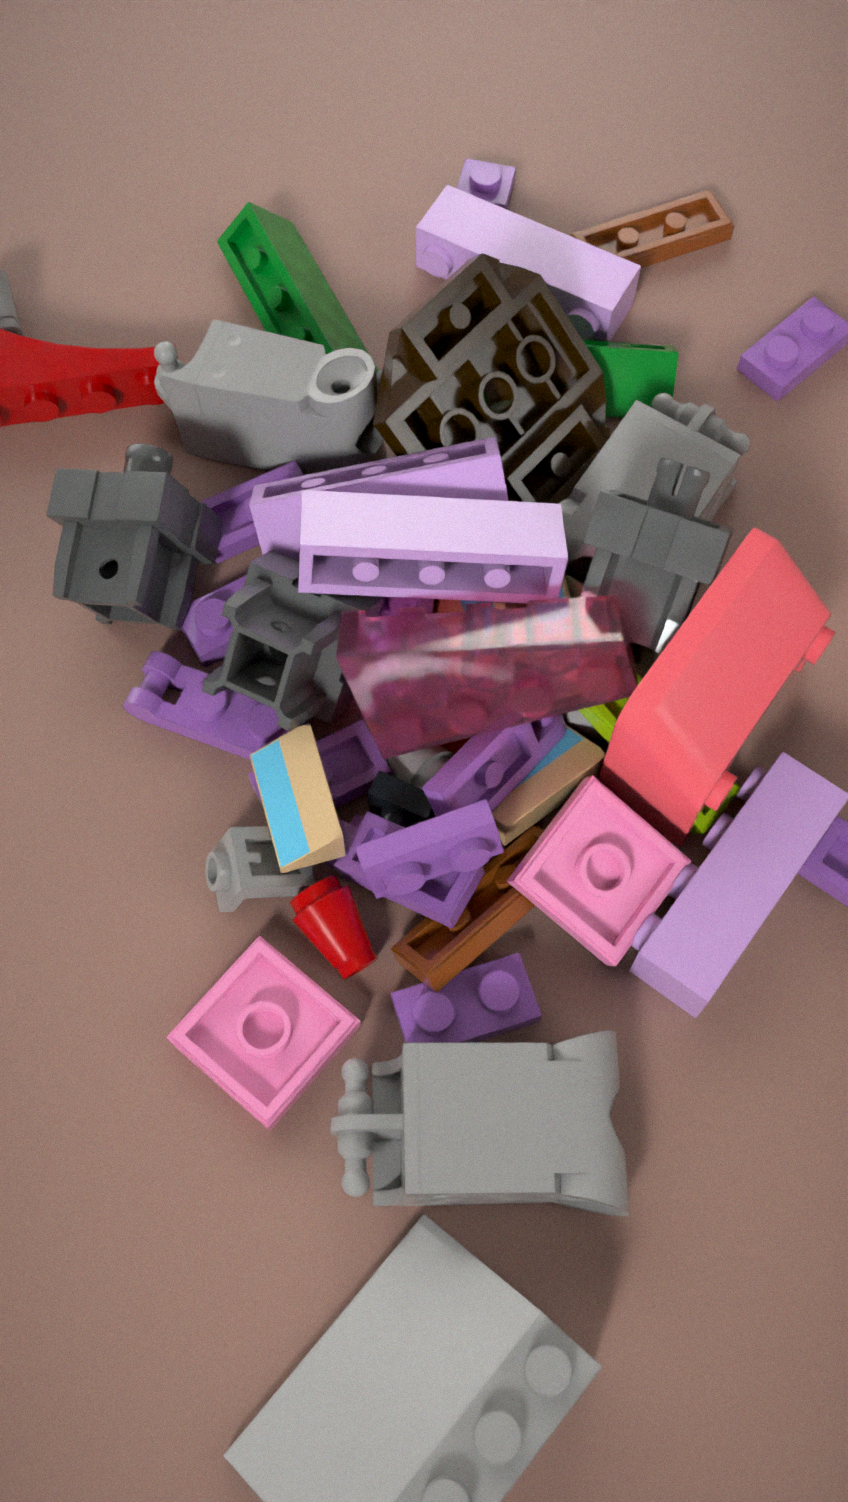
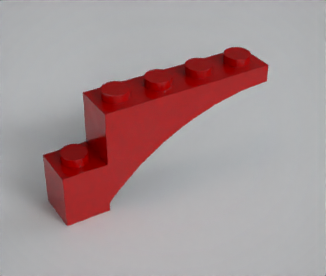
M0 329V427L30 422H48L56 418L89 413L101 414L110 410L165 403L158 396L154 384L157 367L160 364L154 356L155 347L91 348L64 345L25 337Z

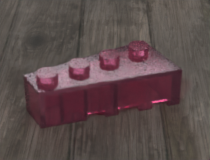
M616 595L529 600L526 608L515 609L492 608V602L466 604L465 612L426 614L425 607L398 608V616L366 617V610L343 611L341 613L336 659L383 759L628 698L638 686L633 648Z

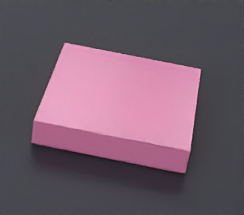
M592 775L585 777L508 878L507 882L605 965L617 966L634 942L633 938L641 925L651 913H655L675 885L674 881L692 860Z
M259 935L166 1038L266 1129L271 1131L361 1027V1020Z

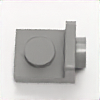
M269 826L230 827L206 859V882L210 891L216 892L220 912H234L243 900L248 898L296 896L315 884L312 865L281 874Z

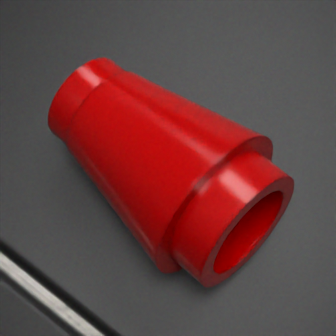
M335 875L316 882L290 901V905L296 913L292 920L294 924L333 968L338 970L343 980L357 974L378 959L371 948L372 944L350 886L342 887Z

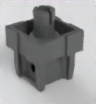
M141 443L129 445L125 452L123 473L56 468L46 514L47 517L62 526L55 560L53 596L59 600H68L83 606L95 613L96 621L101 624H112L113 621L158 624L169 629L181 630L191 601L198 564L215 565L223 518L205 503L198 502L189 494V490L170 475L173 468V456L169 455L168 451L157 446Z
M662 457L657 464V474L648 500L617 490L600 491L583 543L597 548L582 588L574 624L585 628H594L649 647L660 654L663 652L689 616L700 583L711 586L716 579L734 531L732 528L694 516L703 489L709 482V472L687 466L678 494L675 496L674 492L684 464Z
M271 550L250 562L244 587L237 590L224 603L222 616L229 618L233 626V632L229 639L223 665L218 667L204 680L202 691L214 696L229 688L275 709L279 717L277 726L288 731L306 723L312 717L331 724L350 708L362 670L358 664L364 645L371 641L384 598L379 596L298 593L299 561Z

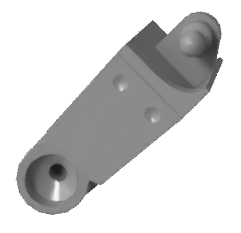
M213 319L198 352L187 365H184L181 360L177 359V349L168 341L160 342L154 349L155 359L160 363L157 367L154 384L158 396L173 411L185 451L188 454L269 471L296 461L304 475L387 459L385 440L373 425L379 394L376 368L372 356L364 350L346 348L325 354L324 345Z
M667 393L656 395L652 401V408L636 400L578 481L571 497L558 503L561 504L568 552V561L564 574L585 583L597 547L583 543L600 491L617 490L648 500L657 474V464L662 457L684 464L674 492L675 496L678 494L687 466L710 473L709 482L703 489L694 516L712 521L738 482L733 477L740 455H744L750 448L749 437L744 433H736L728 429L726 420L715 415L716 408L706 403L701 407L691 402L680 404Z
M609 1030L581 1035L554 1045L548 1043H403L402 1052L398 1058L386 1062L372 1063V1099L366 1094V1080L370 1072L367 1063L362 1059L352 1058L342 1066L341 1074L345 1081V1094L338 1100V1116L330 1119V1134L337 1136V1152L345 1160V1173L342 1176L341 1185L347 1195L359 1197L369 1189L370 1178L367 1174L366 1159L373 1153V1207L554 1202L596 1214L621 1217L630 1216L625 1150L616 1135L610 1119L614 1099L620 1091L616 1031Z

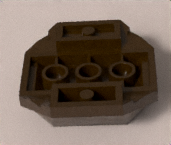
M481 253L468 259L389 332L373 425L396 456L496 437L508 501L558 504L573 492L578 481L610 438V428L605 427L606 393L603 371L540 274L518 266L500 263V259ZM483 392L486 393L488 398L487 406L484 401Z

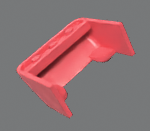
M754 527L636 687L622 709L613 729L598 780L668 841L679 848L687 839L704 806L706 805L712 810L717 811L738 778L728 772L730 765L792 671L795 669L800 672L806 661L815 665L836 633L826 626L832 615L778 539L757 527Z

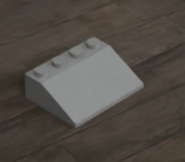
M423 1214L223 1456L263 1502H501L602 1366L542 1311Z

